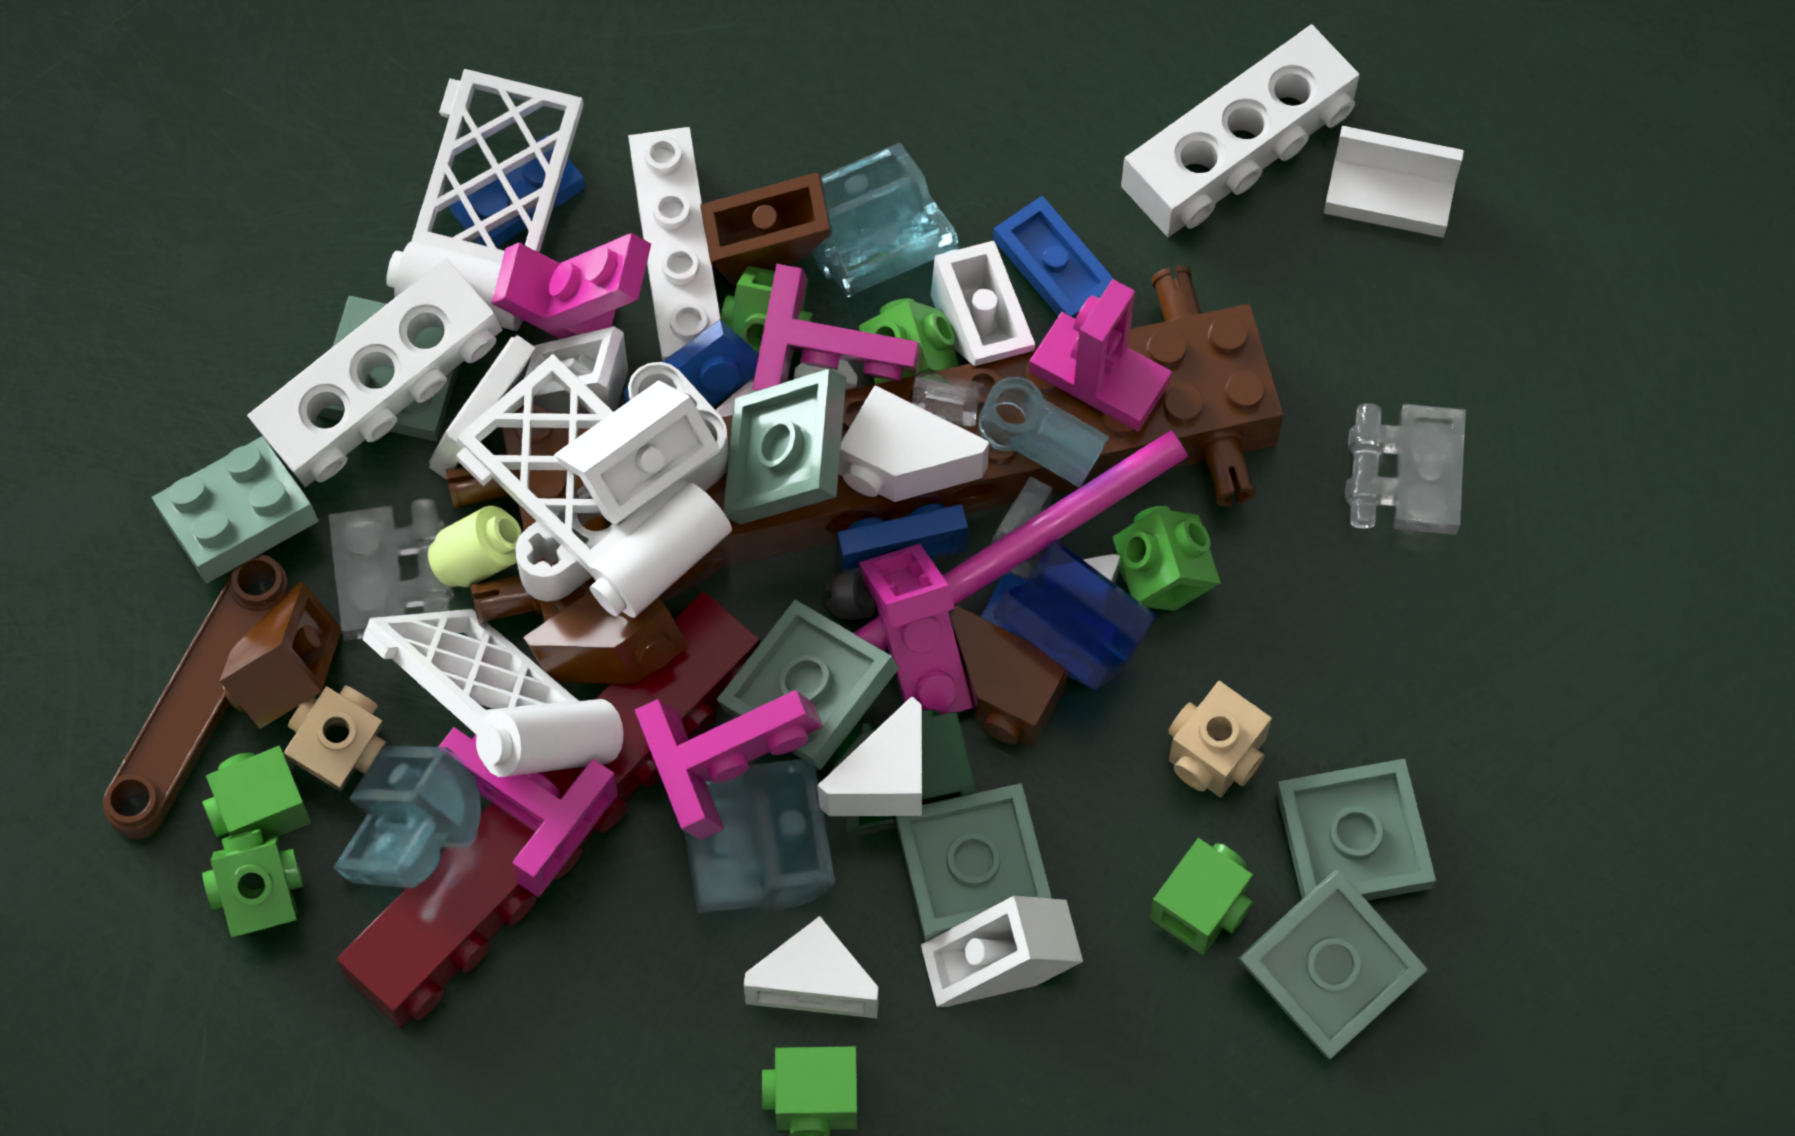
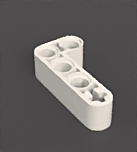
M663 362L648 363L638 368L631 376L628 385L629 399L632 400L658 380L691 397L720 448L719 451L682 477L687 483H693L705 491L716 483L726 473L728 468L729 450L726 424L717 411L678 369L671 364ZM585 485L575 492V499H593ZM553 513L565 524V513ZM574 513L573 533L590 550L611 532L612 524L602 531H591L583 527L588 519L594 516H603L602 513ZM537 521L519 536L515 551L521 583L526 592L535 599L546 602L560 600L592 577ZM542 558H544L547 561H541L536 564V562ZM558 561V563L552 567L548 564H552Z

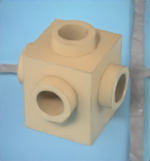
M1218 681L1198 707L1189 702L1173 721L1168 730V734L1173 737L1168 761L1174 764L1173 769L1175 773L1187 785L1198 791H1205L1207 788L1221 798L1234 781L1243 787L1262 763L1265 755L1259 749L1267 739L1272 717L1224 683Z
M347 685L343 687L340 694L326 686L318 699L313 697L300 704L287 727L294 730L296 734L284 751L285 759L337 791L342 792L356 769L365 775L368 773L386 744L385 740L377 736L383 727L382 720L373 715L378 705ZM333 726H343L349 731L348 737L340 743L328 741L325 738V734Z

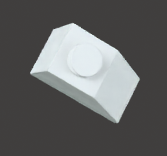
M995 241L935 256L931 297L935 308L943 310V314L948 318L955 333L954 350L974 366L1034 351L1035 342Z
M874 386L841 441L838 474L843 476L844 481L852 489L863 495L876 497L877 494H880L897 502L981 479L988 468L989 441L888 391Z
M1012 896L921 944L936 1007L953 1006L1037 986L1083 962L1067 900Z

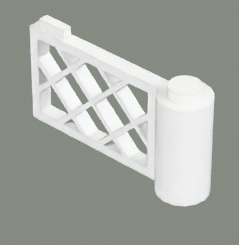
M464 69L461 81L449 78L439 111L442 117L449 118L412 241L407 244L403 252L397 250L394 252L387 271L386 283L388 287L394 288L395 298L448 257L495 313L501 328L517 331L523 322L522 319L491 304L505 251L495 247L487 232L520 215L529 231L525 246L540 252L584 106L581 97ZM475 89L500 95L509 110L479 128L476 127L468 113ZM511 98L525 102L515 107ZM543 106L565 111L560 130L537 143L522 119ZM466 122L471 132L461 137ZM516 122L530 147L498 164L484 139ZM478 143L492 168L460 185L451 171L454 157ZM554 148L550 163L548 164L543 154ZM537 158L546 173L543 186L519 200L505 175ZM499 179L513 204L480 221L466 196ZM447 180H449L454 189L443 195ZM461 200L474 226L452 238L431 233L437 213ZM537 205L533 220L531 221L526 210ZM481 236L487 246L471 243V241Z
M552 354L457 436L458 445L462 450L456 454V458L483 486L493 478L593 576L596 582L590 586V590L606 611L615 617L623 612L635 618L732 531V527L725 513L704 490L693 483H687L681 477L632 512L621 524L620 522L616 525L612 523L611 532L590 550L573 533L574 513H601L594 499H575L576 474L561 466L555 456H530L532 428H569L568 444L577 439L578 428H592L612 414L613 411ZM553 379L571 395L570 414L533 413V396ZM579 404L590 414H578ZM524 405V413H514ZM497 427L523 428L521 456L493 455L481 441ZM509 470H521L520 480ZM530 470H567L566 499L537 498L529 490ZM553 513H565V524Z
M473 609L369 619L363 641L382 658L395 661L477 734L476 748L478 755L490 773L497 777L585 767L592 759H595L600 764H609L617 758L621 751L624 737L623 725L618 711L610 702L604 699L578 701L488 622L479 625L476 612ZM480 705H483V706H486V707H489V708H493V709L485 710V709H484L482 706H480Z

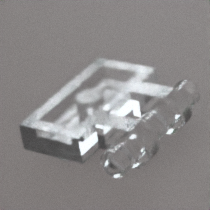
M1376 404L1359 405L1357 407L1356 425L1349 429L1348 442L1349 451L1354 453L1353 477L1346 481L1345 501L1351 505L1350 525L1361 529L1374 527L1376 507L1379 505L1395 506L1393 529L1457 535L1461 516L1466 410L1403 404L1400 412L1399 426L1381 425L1382 408ZM1383 453L1398 454L1396 478L1378 477L1379 455Z
M420 499L414 501L411 505L413 523L408 527L397 529L392 506L329 514L341 632L345 641L363 638L370 618L406 615L405 608L423 606L424 613L450 611L449 600L454 597V588L442 583L434 575L428 560L430 545L435 541L437 534L446 528V524L438 518L437 502L435 500ZM417 554L420 575L413 580L402 581L399 556Z

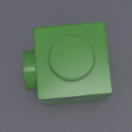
M280 745L257 755L254 753H241L232 756L219 765L218 771L206 775L214 797L202 802L217 838L227 833L232 836L256 829L261 830L263 839L276 835L279 837L311 824Z
M1197 838L1154 897L1149 919L1204 955L1223 928L1233 934L1250 911L1254 901L1247 897L1253 874L1246 870L1247 865L1245 861L1230 848L1218 843L1212 847L1200 838Z
M856 1046L775 1048V1069H762L763 1110H775L777 1131L790 1130V1136H830V1130L857 1129Z

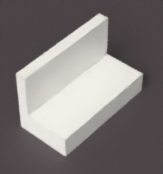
M1342 126L1324 214L1444 238L1464 150Z
M658 380L554 455L561 466L582 479L604 518L616 525L715 454L720 448L691 397Z

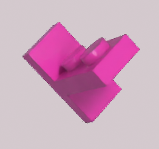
M630 233L562 263H558L519 242L505 248L491 304L560 339L609 328L612 326L617 308L638 300L652 243Z
M776 264L752 390L754 392L787 382L793 351L802 352L801 363L820 368L837 370L839 360L862 363L864 364V375L885 380L900 381L902 371L917 374L922 351L917 341L799 320L807 275L802 268Z
M1112 279L1100 299L1091 295L1086 300L1076 319L1064 312L1060 313L1030 359L1029 372L1139 432L1170 384L1172 371L1128 348L1135 291Z
M917 544L859 562L865 587L877 605L889 654L899 666L895 676L903 704L909 698L914 697L921 704L922 711L937 710L941 715L952 712L958 713L973 708L948 612L955 609L950 587L923 547Z
M797 690L691 740L688 739L679 713L661 700L656 699L635 709L680 827L700 840L724 830L706 784L707 781L712 780L713 783H721L732 780L749 769L747 762L769 752L772 755H781L796 750L808 741L807 734L824 727L814 703Z
M454 727L438 746L444 770L535 831L512 864L517 883L539 898L618 796L615 774L595 759H592L560 800L558 798L560 795L559 789L540 773L497 777L490 773L478 755L476 748L477 734L471 739Z

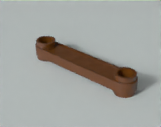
M260 554L233 569L232 574L112 782L107 787L103 799L104 813L112 828L120 835L131 839H143L156 833L162 826L175 799L229 707L230 702L224 693L223 685L219 681L231 649L290 591V583L281 564L271 557ZM267 579L274 581L273 587L262 595L254 596L246 593L249 586L258 580ZM134 797L149 798L147 807L141 813L129 817L120 815L122 806L128 800Z

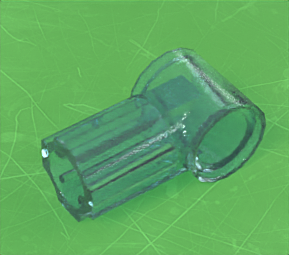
M1007 377L998 381L990 390L978 417V430L982 438L989 441L991 447L1001 451L1015 450L1079 488L1109 439V436L1045 400L1039 388L1030 380L1022 377ZM1001 404L1016 406L1022 411L1025 422L1022 424L1005 422L999 416L996 406Z

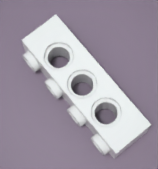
M1311 24L1124 158L1121 187L1167 238L1184 226L1188 229L1194 228L1212 213L1216 205L1215 203L1231 192L1238 195L1248 190L1259 179L1262 169L1278 158L1286 161L1296 155L1307 143L1309 135L1320 127L1326 125L1331 128L1343 121L1355 106L1354 97L1360 74ZM1291 97L1299 100L1302 104L1290 106L1282 103L1279 99ZM1244 130L1251 132L1256 137L1253 139H1241L1233 135L1232 132ZM1201 164L1210 171L1194 173L1186 169L1185 166Z
M690 127L628 135L643 239L652 243L647 267L662 362L720 319L712 264L710 262L700 208L702 202Z
M446 257L247 416L304 487L308 486L315 479L317 482H323L343 468L348 459L346 455L364 440L374 442L388 433L397 422L396 415L414 400L422 403L437 394L447 381L445 376L463 361L473 363L486 355L495 345V336L502 331V328L495 313L448 257ZM434 326L445 330L442 340L436 346L429 349H421L414 346L417 335L423 329ZM379 366L395 368L394 376L386 386L378 389L365 386L367 375L374 368ZM330 405L345 407L344 416L337 425L326 429L316 427V418L322 409Z

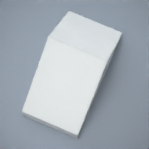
M613 326L534 346L536 348L532 353L525 377L554 354L613 412L617 410L628 373L624 333ZM553 379L533 396V405L541 406L548 411L570 413L571 395ZM579 404L578 414H590Z
M914 697L909 698L818 784L819 807L828 816H922L921 704Z
M820 916L745 973L744 994L745 1003L748 1005L877 1018L879 1006L878 986Z

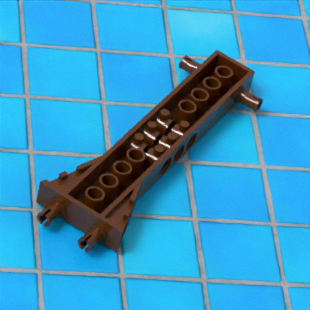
M1175 266L1177 278L1172 280L1169 267L1153 275L1151 279L1152 284L1156 289L1165 322L1130 329L1128 348L1172 371L1170 384L1139 432L1030 373L1029 361L1036 350L977 366L966 364L901 378L900 381H888L846 390L841 441L874 386H877L989 441L988 468L981 479L897 502L880 494H877L876 497L863 495L852 489L844 481L843 476L838 474L835 498L741 525L728 519L732 527L731 533L658 598L664 603L727 566L838 542L837 532L847 530L851 524L862 519L876 517L889 521L907 517L913 510L928 504H943L946 508L962 504L964 514L1077 490L1170 430L1174 432L1188 455L1186 459L1170 469L1206 461L1216 493L1217 505L1221 507L1232 506L1230 495L1234 493L1238 505L1245 503L1256 495V491L1251 483L1243 453L1277 446L1283 419V411L1251 305L1248 303L1201 313L1191 281L1192 275L1187 266ZM533 405V413L570 414L568 412L547 411L541 406ZM519 408L514 413H524V408ZM733 415L722 417L727 429L728 450L730 448ZM501 427L506 447L505 452H500L501 455L521 456L523 428ZM532 428L530 456H555L554 454L568 445L569 428ZM578 428L577 438L591 428ZM464 467L445 469L454 510L460 509L461 506L510 496L493 478L483 486ZM509 470L520 480L521 470ZM530 470L529 490L537 498L566 499L567 470ZM727 471L716 483L705 490L722 511L724 510ZM576 475L575 492L585 485L578 475ZM518 504L525 531L536 520ZM594 516L588 519L583 527L591 531H602L612 523L606 520L604 516ZM544 558L538 560L536 564L541 561H547ZM558 561L555 562V563H552V564H550V563H548V564L552 567V566L556 565V564L558 563ZM520 575L480 584L473 583L470 584L479 625L485 624L487 621L533 611L536 612L537 617L543 616L545 623L591 591L590 586L596 581L592 576L566 597L557 601L547 602L535 599L527 593L521 583Z

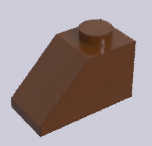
M819 172L700 204L710 262L731 285L738 283L748 266L775 271L776 264L794 267L833 233L822 176Z
M303 581L294 586L231 649L219 681L223 685L224 693L231 705L240 712H246L259 729L322 692L340 637L341 626Z
M591 591L523 637L541 668L556 682L637 684L654 671L666 666L673 658L689 648L669 610L659 598L655 599L635 618L623 612L615 617L601 606Z
M955 605V609L950 614V620L972 700V710L975 719L983 723V729L995 739L1012 745L1020 741L1033 748L1068 685L1071 661Z

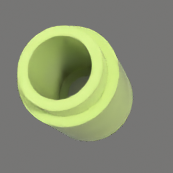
M496 506L483 507L442 529L437 534L435 541L428 550L430 567L434 575L443 584L450 587H470V584H477L517 563L515 547L519 536L522 534L521 528L517 521L503 509Z

